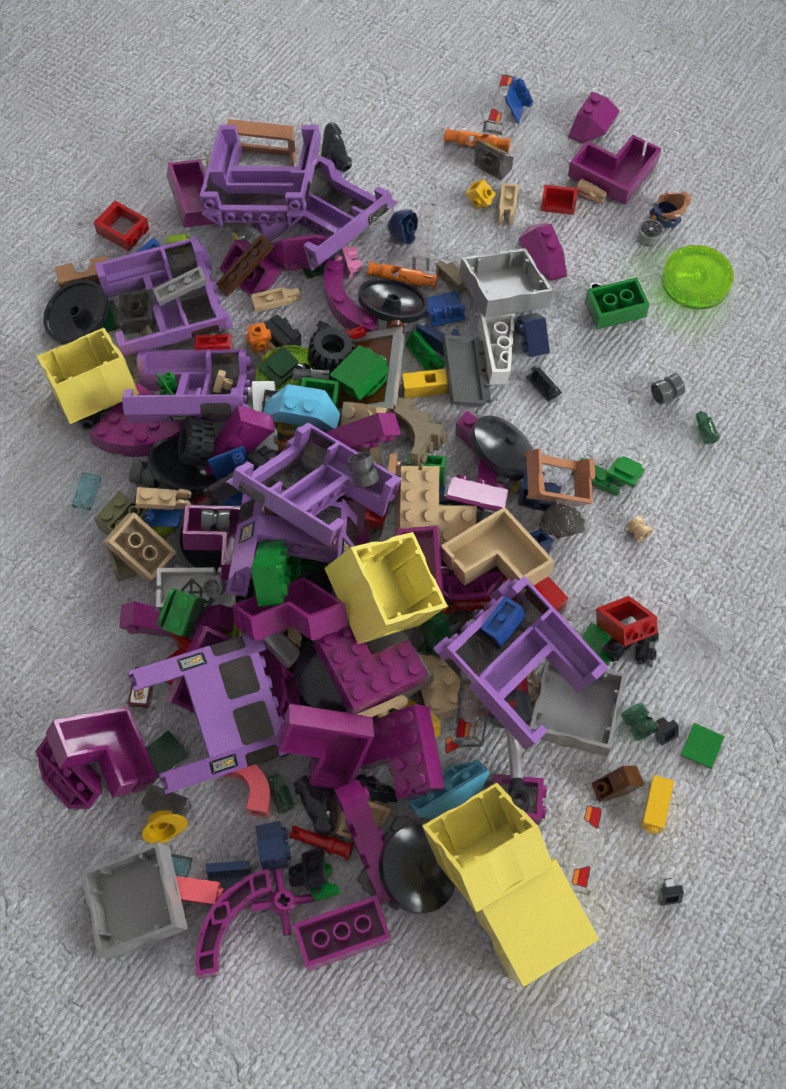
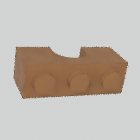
M107 256L89 259L90 267L84 272L74 270L72 263L56 266L55 269L60 288L77 280H90L101 285L95 263L107 261Z

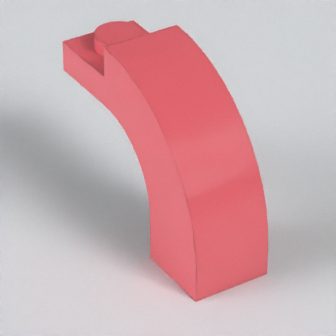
M252 763L246 768L222 775L240 779L249 786L250 794L246 806L248 814L264 818L269 817L272 801L271 792L264 773L256 764Z

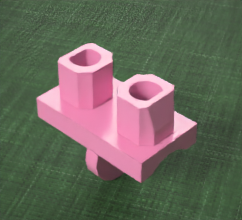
M345 245L342 247L341 256L336 254L333 260L344 263L349 279L354 278V272L362 271V264L360 259L351 261V259L358 258L356 246L347 248Z

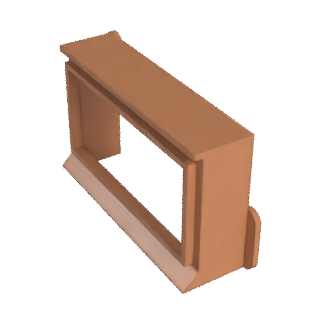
M228 119L227 125H236L238 135L288 141V148L241 143L242 151L290 156V165L294 166L297 155L294 126Z
M539 448L523 453L527 457L528 496L526 498L578 507L593 503L592 479L595 478V463L593 459L572 461L542 455ZM542 464L574 470L575 496L545 491Z

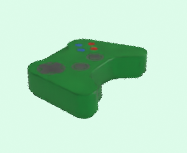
M326 863L327 883L310 889L315 901H321L340 893L338 885L328 881V877L333 871L329 863Z

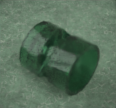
M643 702L628 708L621 714L626 726H631L630 732L636 741L647 738L659 728L652 717H648L650 712Z

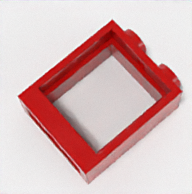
M116 200L93 222L97 234L127 251L135 246L140 238L146 235L149 230L146 217ZM121 216L135 223L125 236L110 228Z
M630 596L596 608L597 626L624 647L658 633L657 616ZM629 617L637 620L626 626L620 622Z

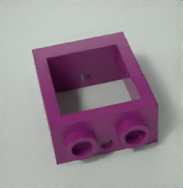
M493 774L492 785L498 783L500 786L501 784L511 785L510 775ZM523 776L524 786L537 787L536 813L526 814L537 825H540L542 818L545 819L546 806H542L543 798L547 796V785H543L544 778Z

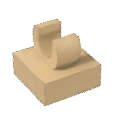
M219 370L213 392L220 394L222 388L231 390L233 380L225 378L226 371Z

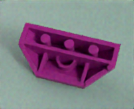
M591 92L578 111L568 138L583 144L587 140L605 135L620 113V110L611 98Z
M541 223L529 226L518 241L522 249L526 248L534 260L538 271L550 281L567 277L564 252L553 225Z
M310 235L281 239L272 243L274 248L266 257L285 271L310 269L303 245L309 241L318 247L329 237Z
M442 566L444 598L448 601L487 598L504 579L505 575L496 566L464 586L455 576L454 569L451 571L448 566Z
M46 736L35 751L36 757H38L42 780L68 809H90L102 793L101 776L89 763L59 769Z

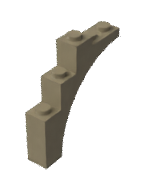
M397 397V405L394 411H390V413H395L399 429L410 437L414 444L410 453L411 466H422L423 463H426L428 455L433 450L439 451L442 445L446 443L447 433H445V426L432 423L430 412L418 411L417 407H415V400Z

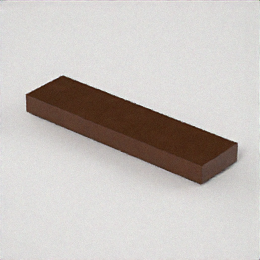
M261 234L216 283L225 296L229 297L273 250V244L264 234Z

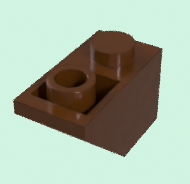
M621 766L592 782V786L598 801L603 802L629 794L644 786V782L637 766Z

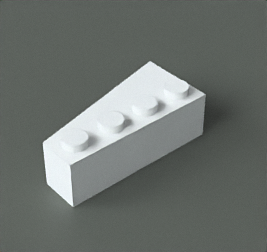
M482 313L480 314L477 329L479 339L483 341V356H485L489 385L507 383L511 371L515 313L485 318Z
M252 381L251 387H248V398H252V405H249V409L262 412L264 391H275L274 381ZM269 395L266 396L265 401H267L270 398ZM273 421L275 431L251 453L257 452L264 445L269 449L278 451V445L275 444L277 442L276 421Z

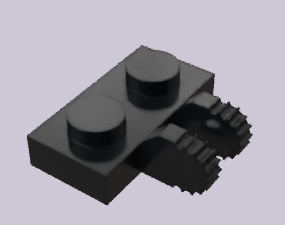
M359 774L356 777L361 786H366L370 799L367 800L377 799L384 803L388 801L397 803L398 799L396 798L395 790L389 784L380 783L374 776L366 777L364 774Z
M322 847L302 853V862L289 868V876L291 877L289 878V884L291 887L296 888L304 885L308 890L327 883L325 852Z

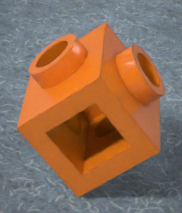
M265 323L247 326L248 334H245L247 345L250 344L252 353L270 349L269 340L272 339L270 329H266Z

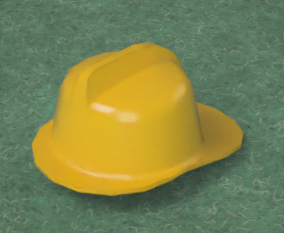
M169 810L156 811L148 817L147 825L142 831V837L150 844L156 842L166 843L187 828V819L173 814Z

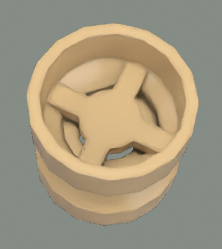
M641 516L635 517L626 526L627 530L634 534V538L638 543L647 539L653 532L650 526L644 524L645 520Z

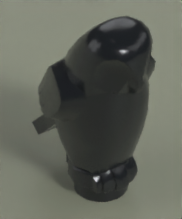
M330 122L324 128L321 156L331 160L337 170L340 169L341 172H345L352 167V159L347 155L345 143L341 137V129L336 123Z
M304 775L293 784L295 793L300 795L306 814L313 822L312 825L321 837H326L335 829V790L333 788L309 785V777Z

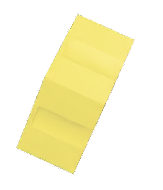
M104 328L36 356L52 393L70 424L122 402L125 389H133V396L139 394L125 358L117 346L113 344L111 337Z
M413 532L391 537L383 542H371L351 547L324 568L337 598L345 603L347 619L358 644L419 626L448 607L435 579L428 569L423 552Z
M498 783L422 826L438 865L475 912L480 911L553 867L539 826L513 803L512 798Z
M550 858L553 867L480 911L475 912L473 909L482 928L491 938L494 950L507 975L523 987L599 940L557 860Z

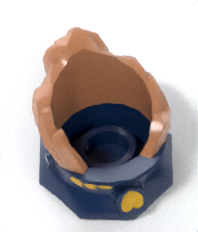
M671 191L661 194L658 201L654 203V207L649 211L650 219L660 222L663 228H675L682 221L681 216L686 212L688 205L691 204V195L684 191L681 193Z

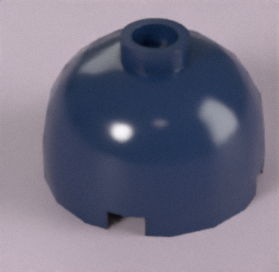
M399 210L391 216L387 229L394 241L410 245L416 240L417 236H414L415 230L418 231V218L412 210Z

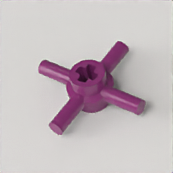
M282 869L273 870L276 891L271 895L270 900L250 903V911L271 909L281 918L283 936L292 935L289 914L293 911L295 905L315 902L311 893L294 896L289 890H286L284 888ZM280 898H282L284 902L287 901L284 907L282 906V903H278Z

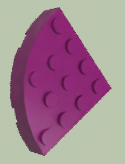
M137 383L135 385L139 393L138 395H155ZM122 401L89 433L93 445L103 451L112 454H124V456L143 457L148 456L151 447L156 442L166 438H179L183 422L129 423L128 416L124 415Z

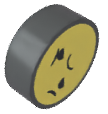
M240 229L232 231L233 241H246L245 235Z
M509 479L507 481L505 489L508 490V495L512 496L518 491L521 480Z

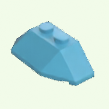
M290 384L266 401L263 412L271 415L273 421L301 426L310 423L318 429L329 431L337 428L340 418L339 411L325 390Z
M478 759L472 762L453 765L442 772L445 789L410 799L408 804L418 817L435 819L480 793L489 775V770Z

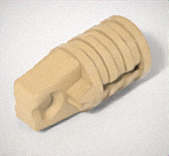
M581 179L577 184V193L601 204L605 201L607 192L597 185H593L584 179Z

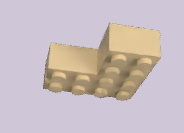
M396 466V476L402 480L398 494L395 497V536H397V529L437 525L440 532V545H443L476 525V506L439 505V466Z
M505 507L441 545V559L451 571L454 569L455 576L464 586L496 566L507 579L511 578L513 581L516 578L519 581L525 576L533 586L553 573L554 560ZM525 586V587L520 591V593H523L524 591H526V590L529 589V588H528L527 586Z

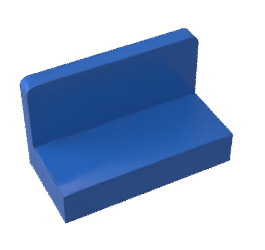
M505 596L481 626V630L495 639L497 645L502 647L525 617L522 606Z

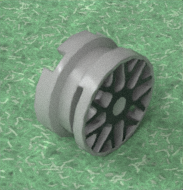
M653 219L643 221L638 232L639 242L642 245L647 244L648 247L658 245L663 233L662 224Z

